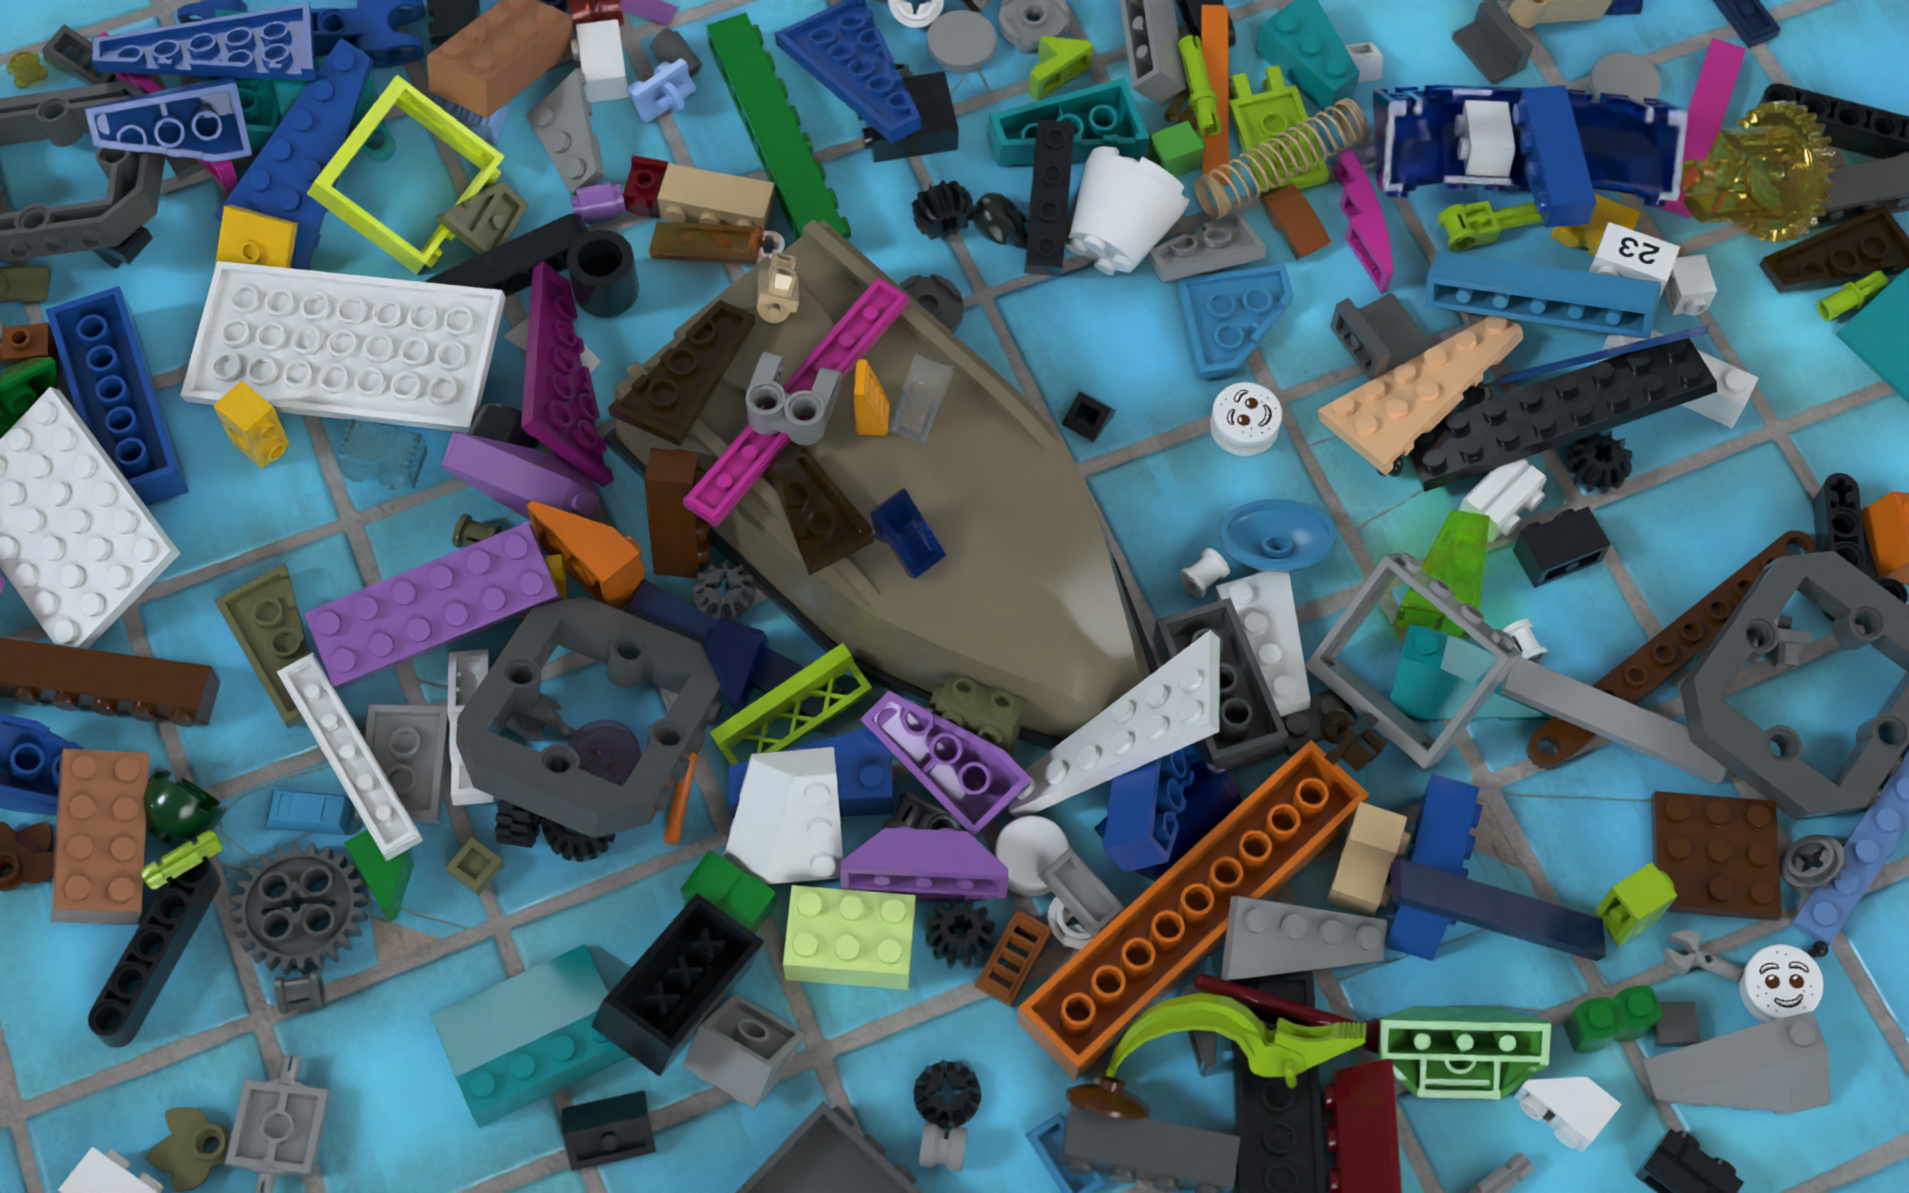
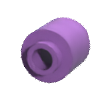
M610 182L577 188V196L570 197L574 214L580 215L585 224L618 218L619 213L626 212L620 183L611 185Z

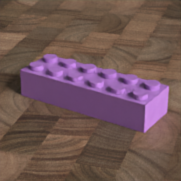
M526 522L304 612V616L332 686L343 689L527 614L532 607L554 603L563 598L535 529L529 522Z

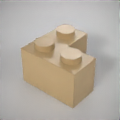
M1359 802L1344 840L1326 903L1367 917H1374L1379 906L1386 908L1392 891L1391 883L1386 882L1389 870L1391 869L1390 864L1404 856L1411 833L1404 831L1407 821L1406 816Z

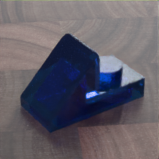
M901 488L870 511L873 529L877 533L876 539L890 546L910 578L916 579L946 556V553L906 489Z

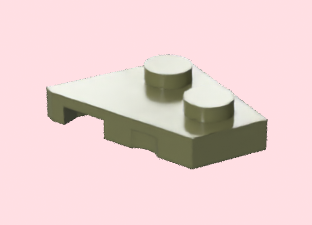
M500 182L439 214L436 220L480 255L508 242L529 204L504 182Z

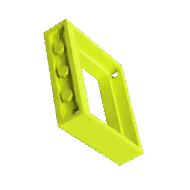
M396 75L313 182L307 194L417 275L424 265L431 269L444 251L438 248L443 239L446 238L451 242L456 235L440 224L421 251H419L332 187V185L394 105L398 106L481 169L454 206L478 194L483 185H486L488 188L492 186L502 173L497 166L505 156L400 76Z

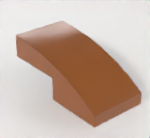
M1293 183L1260 199L1275 231L1282 230L1296 260L1332 243L1316 213Z

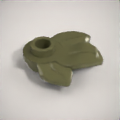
M175 1107L165 1112L166 1122L172 1135L166 1137L147 1153L146 1159L159 1170L174 1173L172 1178L174 1191H189L203 1184L213 1167L225 1162L231 1133L220 1124L210 1123L205 1114L199 1109ZM212 1140H219L218 1149L212 1153H207L206 1145Z

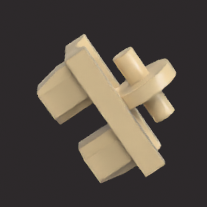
M773 252L769 269L760 267L757 287V311L759 316L769 323L784 321L790 312H797L799 281L798 275L794 271L796 257Z

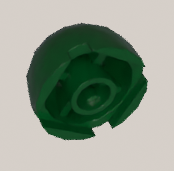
M159 767L156 768L148 780L143 796L146 820L153 825L149 831L153 836L167 844H171L174 839L183 842L191 840L193 842L198 841L197 836L207 830H213L219 824L228 810L226 807H218L220 804L219 800L184 778L176 783L168 780L172 772Z

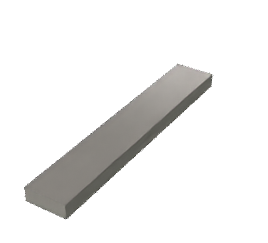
M1523 657L1518 659L1503 679L1500 694L1716 785L1724 780L1726 768L1690 741L1688 727Z

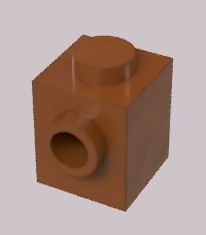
M49 323L3 327L2 342H0L1 365L8 367L29 358L52 357L56 364V374H59V353Z

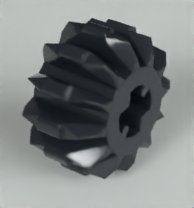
M941 180L938 185H929V189L918 192V199L911 203L914 215L913 220L917 229H920L922 235H927L930 240L936 239L939 236L942 240H945L948 235H957V231L968 228V221L975 217L973 200L969 191H966L964 186H960L956 180L948 184Z
M1612 430L1607 432L1605 436L1596 433L1576 440L1568 450L1567 459L1569 462L1566 466L1567 472L1575 474L1573 479L1574 485L1582 482L1587 484V493L1592 491L1594 487H1597L1603 495L1609 491L1610 487L1617 490L1632 471L1630 461L1633 451L1623 449L1625 438L1620 440L1612 439Z
M955 898L949 900V910L938 905L935 908L937 918H930L926 922V928L931 932L926 936V944L935 947L933 957L938 960L948 955L947 966L950 969L956 965L957 959H962L963 966L966 969L971 968V956L983 962L986 959L984 948H993L995 941L990 935L995 930V923L991 920H985L988 912L987 909L981 907L973 911V900L971 898L965 901L964 907H959L958 901ZM963 928V933L967 932L966 938H957V933L954 934V930Z

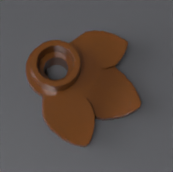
M0 822V891L14 890L22 883L39 884L53 876L54 853L49 852L53 838L48 822L31 825L18 833H15L8 824ZM6 868H14L9 876L2 878V872Z

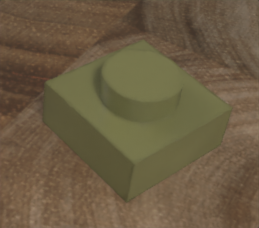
M471 837L448 863L445 870L447 874L479 896L505 864L503 859Z

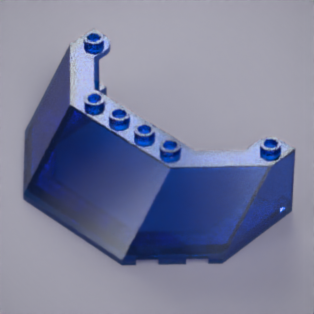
M1431 84L1425 85V90H1418L1416 86L1395 87V93H1389V95L1388 89H1373L1377 186L1382 191H1386V196L1396 198L1408 197L1409 191H1415L1417 186L1448 183L1447 188L1455 190H1468L1469 184H1483V189L1489 191H1504L1505 185H1518L1519 191L1531 192L1516 150L1509 177L1465 175L1464 161L1458 160L1460 137L1455 136L1454 132L1456 115H1462L1465 100L1508 102L1512 124L1514 104L1519 103L1523 88L1529 87ZM1567 89L1593 189L1633 194L1639 198H1644L1643 204L1648 206H1666L1667 200L1678 201L1688 110L1658 98L1647 97L1644 98V103L1636 99L1628 98L1629 95L1604 92L1600 94V99H1594L1592 94L1585 93L1586 90Z

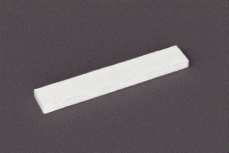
M311 653L277 671L385 860L388 861L422 842L423 839L315 655Z

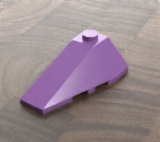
M888 691L860 719L973 837L979 835L1032 780L1004 749L892 691Z

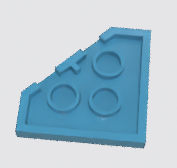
M1285 264L1189 276L1177 280L1176 287L1198 380L1235 375L1292 301L1293 292Z

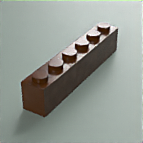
M0 637V697L14 698L17 702L30 706L38 705V702L50 703L57 708L67 711H75L77 707L92 709L95 713L104 716H115L116 713L130 714L132 717L146 722H152L155 718L166 719L183 727H192L194 723L209 724L220 681L211 666Z

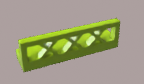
M841 643L709 733L730 765H735L739 762L731 752V749L743 741L759 743L756 754L785 751L871 693L873 688L855 664L849 650L844 643ZM847 671L852 673L860 685L859 688L848 695L833 693L835 679ZM828 685L827 692L819 691L820 689ZM810 696L825 698L822 713L814 718L800 715L804 700ZM831 700H837V701H838L837 703H835L834 705H832V706L830 707V702H831ZM795 707L794 714L786 713ZM777 718L792 721L789 735L782 740L766 738L769 724ZM798 722L805 723L797 729ZM761 730L760 736H754L755 733ZM765 744L772 745L764 751Z

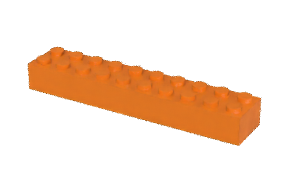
M1312 740L1306 743L1018 1007L1017 1022L1074 1081L1116 1044L1133 1020L1148 1008L1161 1002L1225 942L1231 896L1269 901L1350 825L1359 802L1367 804L1370 794L1337 763L1332 765L1325 759L1326 753Z

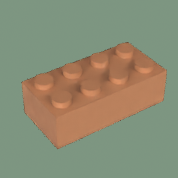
M538 0L499 1L427 55L429 92L485 118L490 117L572 52V15Z
M63 749L59 769L50 922L137 925L142 912L143 877L141 870L144 868L146 812L143 806V796L148 783L149 753Z

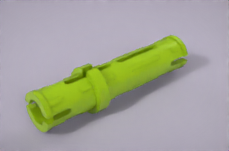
M1189 35L1178 42L1191 93L1189 104L1190 108L1195 111L1199 133L1203 137L1205 135L1211 137L1217 135L1222 130L1216 109L1218 99L1216 92L1212 90L1200 38L1195 36L1193 42V35Z

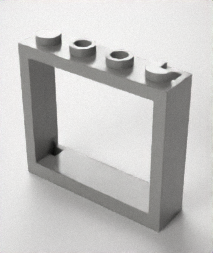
M1398 552L1384 556L1305 664V667L1363 717L1368 713L1374 715L1379 720L1375 727L1425 769L1440 762L1523 653L1514 647L1515 641L1510 635L1500 629L1494 630L1483 621L1484 615L1476 607L1468 603L1462 604L1451 595L1453 590L1447 583L1438 578L1432 579L1421 570L1422 564L1415 557L1403 552L1402 554ZM1397 575L1498 658L1436 741L1337 658Z

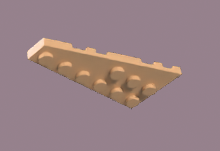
M1489 316L1426 350L1424 353L1318 409L1319 421L1386 476L1394 468L1393 462L1401 454L1406 456L1414 448V441L1422 433L1430 432L1463 400V392L1470 385L1476 387L1483 380V372L1490 365H1498L1523 340L1522 327L1509 318Z

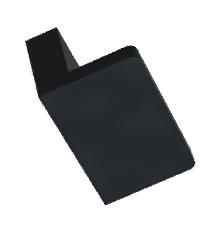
M645 1091L565 1107L561 1110L562 1132L571 1171L656 1152Z

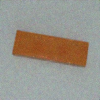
M657 222L649 253L652 259L756 265L764 234L761 227Z

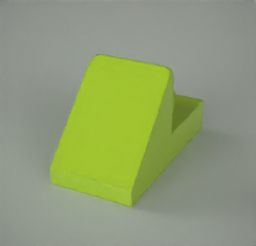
M1041 36L1038 48V58L1041 62L1036 64L1032 71H1030L1029 94L1036 101H1040L1092 66L1094 45L1088 40Z

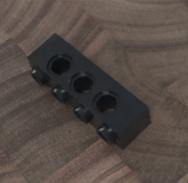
M1038 119L1024 273L1060 276L1062 272L1075 123Z

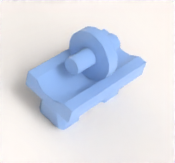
M681 58L673 64L664 61L656 67L654 77L646 82L636 80L628 86L627 90L631 100L636 106L640 119L646 124L669 108L675 112H680L685 108L683 99L696 91V87L688 73L687 62Z

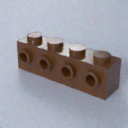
M650 449L644 484L655 575L697 579L698 572L701 573L703 564L710 563L712 543L708 541L710 523L684 507L683 499L706 474V469H700L699 452H689L682 449Z

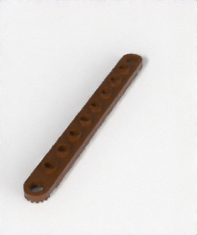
M1793 530L1784 533L1592 687L1637 705L1708 648L1764 567L1778 557L1790 556L1786 545L1789 543L1800 544L1799 547H1803L1804 554L1817 553L1815 541L1811 536L1802 531ZM1554 716L1532 734L1527 743V757L1529 760L1531 759L1533 765L1539 766L1538 768L1555 769L1597 737L1598 734ZM1547 739L1549 740L1548 742L1553 741L1552 744H1556L1558 754L1553 757L1543 755L1539 751L1537 743Z

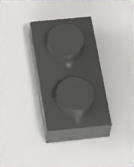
M1328 689L1311 698L1309 709L1282 716V722L1289 736L1284 749L1287 756L1290 757L1297 753L1310 740L1316 744L1325 739L1320 730V721L1330 710L1344 709L1353 716L1356 723L1358 716L1353 708L1332 689Z

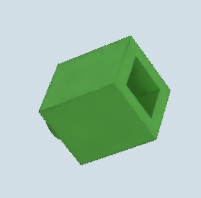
M1185 121L1149 134L1147 157L1176 178L1201 168L1202 156L1206 150L1205 142L1202 135L1193 130L1189 121Z

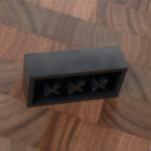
M697 893L603 999L591 1027L660 1077L694 1037L699 1025L713 1014L748 972L764 940Z

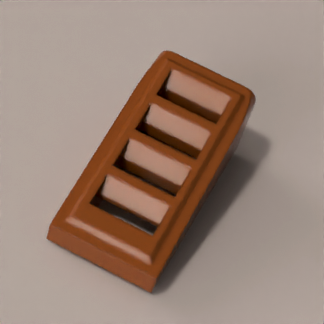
M1016 910L975 983V988L1011 1007L1048 945L1052 929L1029 915ZM1018 930L1035 939L1036 942L1033 943L1017 934ZM1010 943L1029 953L1027 959L1008 949ZM1004 959L1021 969L1020 972L1017 974L999 964L1000 960ZM993 972L1012 982L1011 988L1009 989L992 980L990 977Z

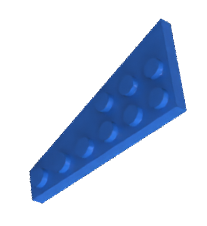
M844 0L774 33L776 45L890 143L903 139L907 135L922 129L921 118L910 93L906 91L903 85L902 76L894 66V59L880 29H877L874 23L873 14L870 9L868 10L865 0Z
M308 2L93 38L92 61L96 72L317 81L313 14Z
M340 38L316 72L317 81H310L215 215L217 219L222 221L224 206L231 204L298 223L291 269L311 270V266H309L314 248L318 247L321 237L319 232L325 213L329 210L309 196L307 192L353 132V121L358 104L362 103L374 63L370 56ZM338 179L335 181L332 187L336 188Z

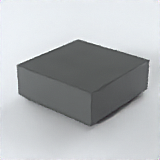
M1659 1002L1663 1016L1653 1026L1655 1047H1686L1699 1043L1700 1035L1695 1002Z

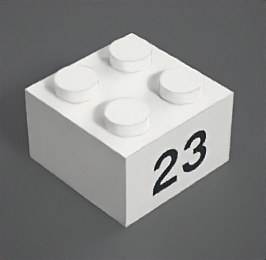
M1608 222L1588 272L1661 282L1660 299L1669 280L1680 246Z

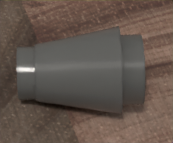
M667 27L661 30L652 40L650 48L654 51V57L661 62L667 61L673 64L681 58L687 62L690 78H693L700 71L702 63L679 31H672Z

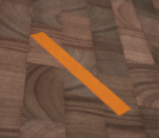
M1202 5V53L1210 85L1217 95L1218 103L1216 104V109L1222 126L1221 132L1211 137L1205 135L1203 137L1206 150L1202 156V175H1209L1211 170H1219L1220 165L1229 164L1228 5ZM1228 167L1222 168L1221 171L1228 176ZM1213 173L1212 177L1219 182L1218 173ZM1221 175L1222 183L1229 185L1228 181Z

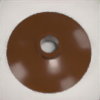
M1100 1076L1099 1084H1081L1066 1090L1065 1097L1068 1101L1094 1113L1125 1119L1146 1118L1150 1113L1149 1105L1138 1096L1124 1090L1125 1082L1119 1078Z

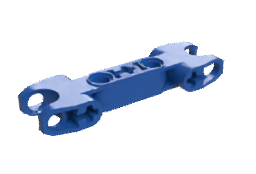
M204 0L182 6L178 9L177 18L181 24L215 18L216 9L248 12V6L242 0ZM357 0L356 8L311 9L313 14L315 56L329 55L340 38H342L357 49H363L374 61L372 68H391L411 63L424 57V47L421 38L412 34L395 32L401 25L417 22L425 17L423 0ZM410 6L415 9H402L400 7ZM189 16H199V17H202V18H201V19H193V18H190ZM409 47L413 48V50H402L400 48Z

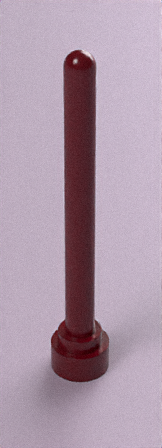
M1198 974L1194 979V985L1198 990L1230 997L1237 1002L1317 1027L1338 1022L1341 1024L1343 1022L1346 1024L1348 1022L1351 1024L1353 1022L1358 1023V1021L1207 974ZM1372 1018L1371 1021L1364 1019L1363 1022L1366 1023L1365 1043L1362 1045H1364V1050L1378 1054L1379 1019Z

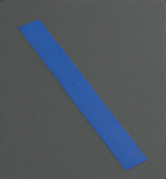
M1708 325L1502 375L1500 384L1708 333Z

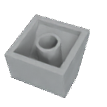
M735 993L699 1025L683 1067L694 1072L699 1079L712 1083L731 1094L736 1101L755 1108L774 1089L804 1041L806 1034Z

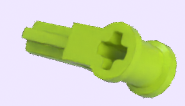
M1489 201L1468 205L1461 203L1445 208L1437 216L1439 225L1445 228L1449 237L1448 247L1452 252H1463L1474 246L1494 243L1501 230L1542 221L1540 213L1536 212L1535 202L1492 210Z

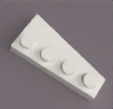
M1265 571L1215 586L1217 601L1227 598L1232 600L1280 717L1309 709L1311 698L1289 572Z

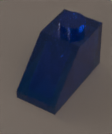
M719 618L715 629L710 628L706 635L704 650L707 651L706 656L731 706L736 713H739L747 706L769 645V640L762 630Z

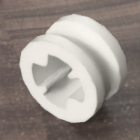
M763 231L752 242L753 256L757 264L767 256L771 259L773 252L781 253L785 250L783 237L774 231ZM767 245L774 246L772 253H764Z

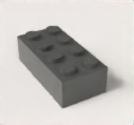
M1231 598L1157 619L1153 634V642L1162 665L1166 664L1209 630L1220 639L1219 732L1194 743L1201 751L1200 759L1208 778L1283 755L1289 737Z

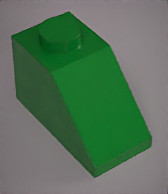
M367 829L344 842L389 922L398 917L414 863L408 851L413 849L414 846L386 861Z

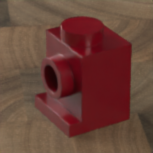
M633 155L631 170L623 192L626 211L643 217L648 215L660 217L657 198L668 161Z

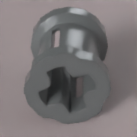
M319 970L311 971L310 976L285 980L284 977L275 978V994L280 1013L286 1014L289 1013L291 1008L313 1004L317 1008L325 1006V991Z

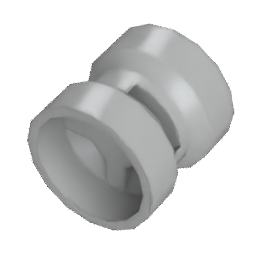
M924 1123L919 1166L932 1168L934 1165H941L942 1163L945 1164L948 1170L961 1172L967 1128L954 1127L947 1132L942 1130L938 1124Z

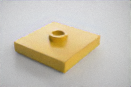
M231 204L225 205L215 267L217 261L291 268L298 223Z

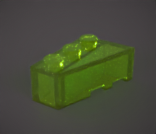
M1452 509L1422 563L1423 567L1421 570L1432 579L1438 578L1447 583L1453 590L1451 595L1462 604H1471L1479 610L1490 516ZM1411 586L1399 606L1392 625L1408 628L1410 624L1455 637L1466 639L1471 637Z

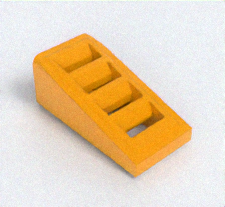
M858 359V362H856L854 386L855 432H857V435L885 436L888 434L889 400L868 361Z

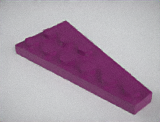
M542 261L533 267L521 428L528 435L538 439L553 450L557 456L564 458L604 487L614 481L612 469L605 468L602 454L607 451L605 439L598 436L595 420L600 418L589 368L586 366L582 367L580 354L585 351L583 339L577 337L574 331L573 321L578 319L570 281L546 262Z

